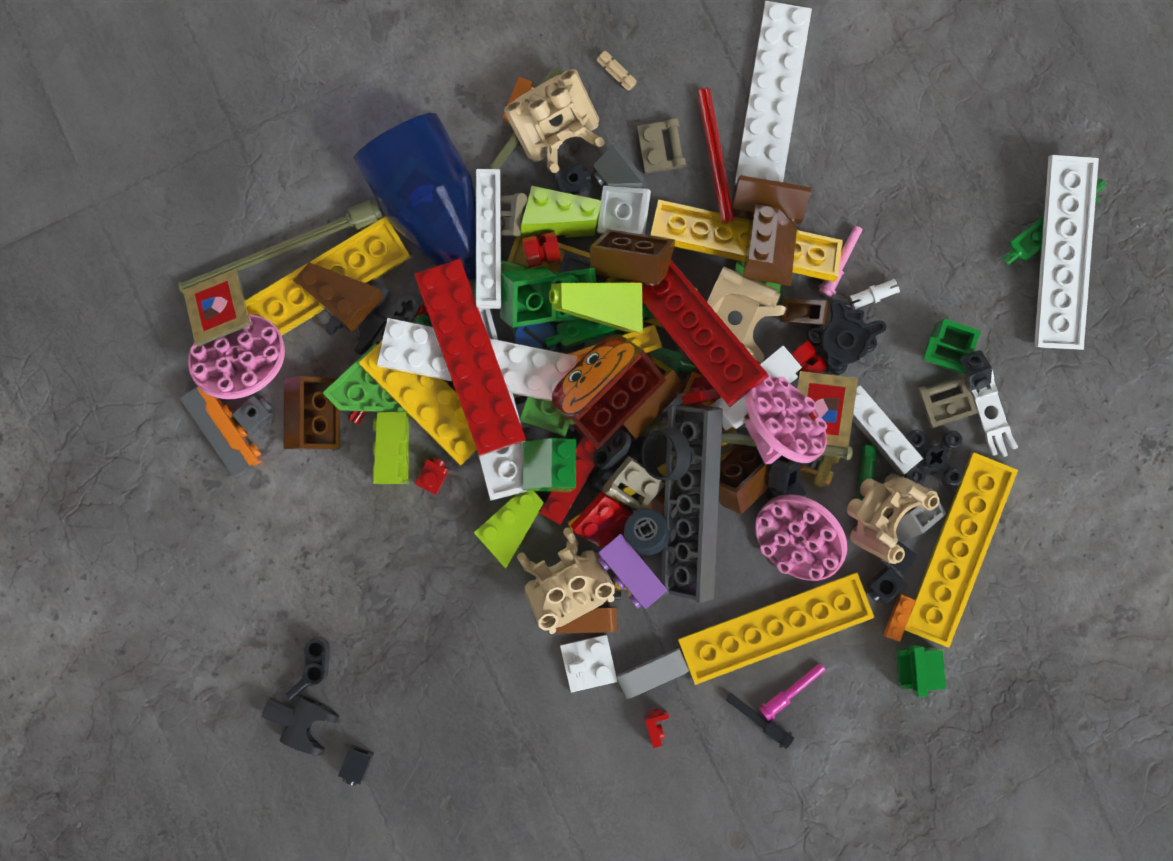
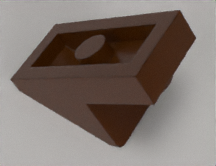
M784 298L783 306L786 307V311L781 315V322L805 324L810 327L825 325L828 301Z

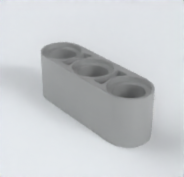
M677 648L622 672L616 677L625 698L629 699L687 673L689 668L680 648Z

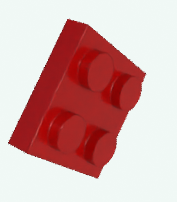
M602 491L572 523L571 528L577 534L603 549L624 532L625 523L634 512Z

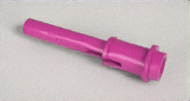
M820 663L785 692L780 691L766 704L762 703V707L759 709L767 720L775 719V715L791 703L790 699L826 671Z

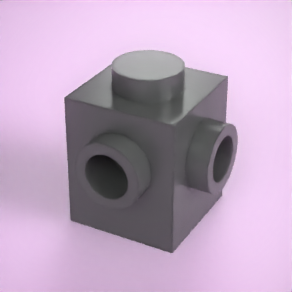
M257 396L251 397L232 414L248 433H255L258 429L263 430L272 422L270 418L274 416L270 410L273 408L272 405L264 397L260 399Z

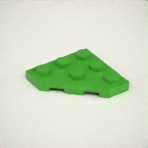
M376 344L323 392L340 411L406 412L359 365V362L377 346Z

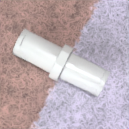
M893 278L880 285H872L869 289L850 295L851 302L859 299V302L852 304L854 310L872 302H880V299L900 293L898 286L890 289L891 286L897 284L896 280Z

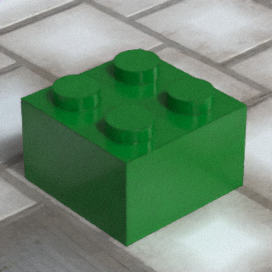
M544 266L502 272L500 318L512 328L556 321V310L552 309L549 292L551 284L557 278V275Z

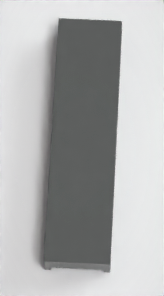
M681 403L668 406V427L678 429L686 437L690 447L691 459L689 468L683 477L674 481L665 480L664 518L669 529V541L662 553L661 583L668 590L664 595L672 594L702 603L714 600L723 408L696 404L683 405ZM677 410H680L681 416L677 423L675 421V414ZM668 437L666 476L672 471L675 460V450ZM677 481L678 488L676 493L673 494L672 486ZM676 505V515L672 518L671 510ZM675 528L676 535L671 542L670 533ZM674 552V562L672 565H670L669 557L671 553ZM673 575L674 582L672 587L669 589L668 581L669 578Z

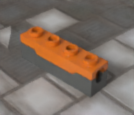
M198 386L180 398L233 477H241L254 468L255 465L257 466L262 462L260 449L255 443L251 444L246 437L248 432L240 423H236L232 415L234 411L228 404L224 405L220 398L206 394Z

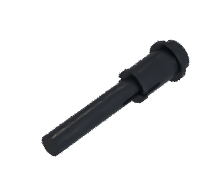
M732 693L728 695L726 701L763 728L762 732L779 743L780 748L784 747L787 749L795 738L792 736V732H786L774 723L773 720H766Z

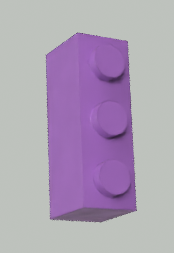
M621 534L598 552L600 556L598 562L606 571L611 569L616 576L613 580L622 590L625 587L632 594L628 598L637 608L642 606L643 609H647L668 591Z

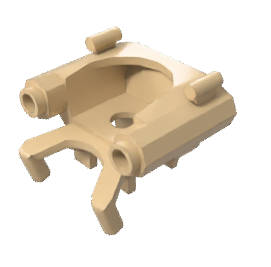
M571 69L556 75L521 95L504 109L528 159L538 162L545 158V153L547 152V168L550 172L556 173L559 171L557 150L564 140L577 136L594 146L601 147L604 145L603 138L591 132L598 127L599 117L577 70ZM561 114V123L557 126L551 125L549 120Z
M723 267L707 303L740 342L745 345L757 362L761 363L764 360V355L753 340L754 328L760 319L764 317L783 315L786 307L776 305L780 294L776 293L777 289L754 279L745 278L742 274ZM732 311H738L742 314L740 324L732 325L729 323L728 315Z
M895 473L887 476L884 484L873 479H866L860 487V493L865 497L863 501L853 499L847 507L848 515L858 520V525L852 529L850 539L855 545L889 563H899L905 556L903 548L896 544L898 542L896 529L901 518L907 511L916 506L927 510L935 509L939 504V497L936 491ZM894 510L892 516L887 519V516Z
M565 528L563 531L568 541L566 548L558 552L561 561L556 565L548 567L544 560L535 564L528 560L525 553L517 555L518 561L524 570L536 577V580L529 581L524 587L525 595L538 626L544 631L548 630L550 634H554L556 628L562 627L601 606L606 600L608 602L614 601V585L607 571L598 562V554L592 550H587L581 556H577L578 540L571 528Z

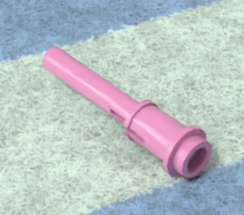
M858 226L853 227L841 251L838 278L836 282L824 280L822 284H819L818 287L820 289L818 292L821 295L831 298L832 295L836 294L835 289L844 274L842 270L863 230Z

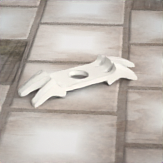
M992 370L991 383L988 384L989 389L987 390L986 387L971 391L984 429L986 443L992 455L998 454L993 442L994 439L1003 457H1006L1008 454L1003 442L1002 433L1012 449H1016L1018 446L1011 434L1010 426L1007 424ZM987 406H994L997 409L996 418L992 420L986 418L984 411Z

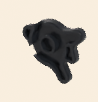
M840 299L833 300L830 303L831 319L823 331L821 340L827 357V366L832 370H838L843 365L860 360L867 353L872 339L886 330V324L882 320L864 323V311L861 309L848 310Z

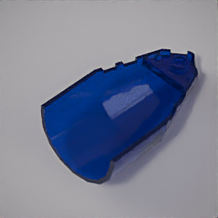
M436 113L416 116L385 131L362 147L353 157L389 223L435 266L461 259L467 279H476V197L473 178L439 116Z

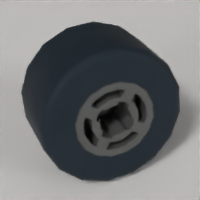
M653 509L637 510L628 517L625 523L624 534L626 540L635 552L641 555L651 556L657 554L665 548L669 541V529L666 520L659 512Z

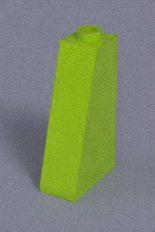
M642 283L551 284L549 300L552 303V309L622 331L643 332Z

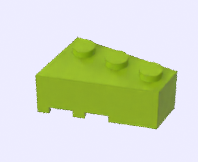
M531 186L521 224L520 240L523 237L532 235L540 237L542 233L555 231L556 236L564 235L565 238L594 236L601 200Z
M377 412V418L373 419V430L376 432V441L373 442V455L375 456L373 484H409V414L407 412Z
M535 491L518 493L474 532L505 569L510 564L545 503Z

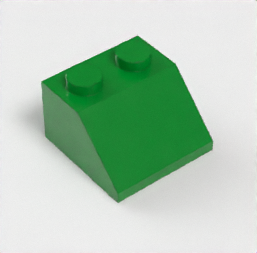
M550 438L523 442L522 490L571 492L576 488V439Z

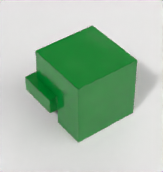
M943 319L934 324L922 360L965 374L959 359L975 352L974 349L976 348L981 331Z
M909 645V648L896 649L899 688L903 690L913 689V694L917 697H928V691L946 689L943 650L934 646L922 647L920 645Z

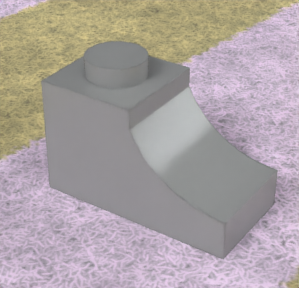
M940 502L932 510L922 509L917 506L911 508L898 523L896 534L901 542L921 535L944 517L946 512Z

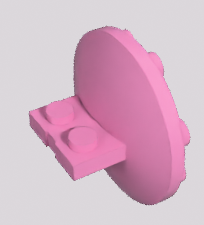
M248 314L250 326L198 347L194 342L189 353L188 367L196 385L203 392L213 397L236 399L251 395L270 383L279 372L285 357L283 338L273 323L263 317Z
M769 376L758 386L753 387L746 393L745 401L750 418L744 424L750 436L754 439L765 464H772L781 455L796 462L809 463L824 453L827 443L825 431L827 424L816 411L815 402L810 397H805L797 388L789 384L787 379ZM814 410L817 418L812 421L808 414Z
M781 495L768 501L757 515L755 531L761 552L777 566L781 573L803 580L819 581L834 575L844 563L847 555L845 533L837 519L819 503L805 496Z

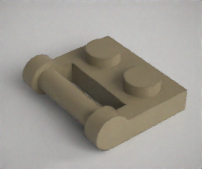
M669 119L664 122L637 126L645 174L687 166L680 144L678 132L680 127L679 119ZM669 130L674 158L670 161H667L662 135V131Z
M524 193L500 196V205H511V211H500V236L520 237L523 207L527 204V196Z
M962 373L955 375L953 379L929 387L921 386L917 388V393L922 401L930 428L978 413L971 391L969 392L965 386V375ZM956 387L960 389L961 394L931 402L930 396Z
M628 456L605 483L603 492L608 496H614L631 507L632 511L635 512L647 509V505L665 486V481L651 477L643 465ZM622 482L641 496L636 500L619 489L618 485Z

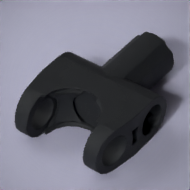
M375 280L370 285L379 288L384 298L358 326L360 336L354 351L359 355L363 354L372 345L373 340L387 321L385 317L377 312L391 291ZM331 316L326 332L332 336L344 325Z
M619 430L612 433L594 454V464L598 468L587 480L590 487L596 492L601 493L605 483L628 456L643 465L641 449L646 437H640L631 443V437L627 432ZM620 436H623V444L619 446L618 439Z
M299 695L294 707L271 697L261 716L285 727L279 740L281 743L297 751L317 756L323 755L325 748L312 737L310 731L312 723L319 720L337 723L339 715L334 710L319 701L303 695Z

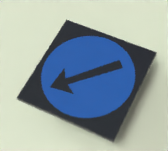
M551 321L511 327L513 343L561 353L560 343L547 348L544 339L558 334V322Z

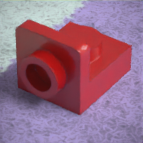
M701 377L695 379L696 388L690 389L691 394L682 396L683 405H690L721 397L706 378Z
M433 457L432 461L430 459L425 460V465L415 485L437 495L449 469L445 468V462Z
M661 708L649 711L648 716L644 717L653 749L663 746L661 739L665 738L662 725H656V722L669 718L667 710L662 711Z

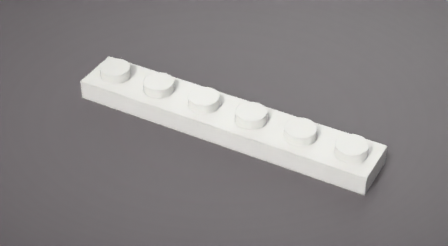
M476 169V307L501 309L500 169Z

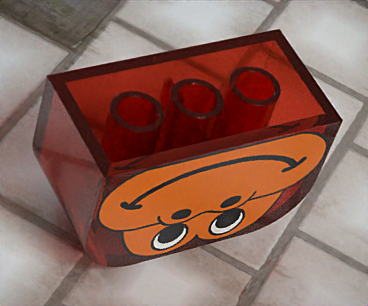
M614 335L597 343L558 382L552 393V403L580 436L596 449H599L666 379L643 349L623 336Z

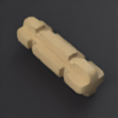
M607 51L602 52L597 58V62L602 67H607L605 70L617 82L621 81V85L627 91L631 90L636 85L637 80L632 75L628 76V71L615 59L612 60V56Z

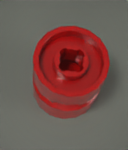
M555 231L542 233L540 238L536 235L522 238L528 268L541 266L544 261L548 264L561 262Z
M809 340L791 353L802 367L798 370V377L800 371L820 374L828 368L825 359L821 355L817 356L815 354L816 349Z

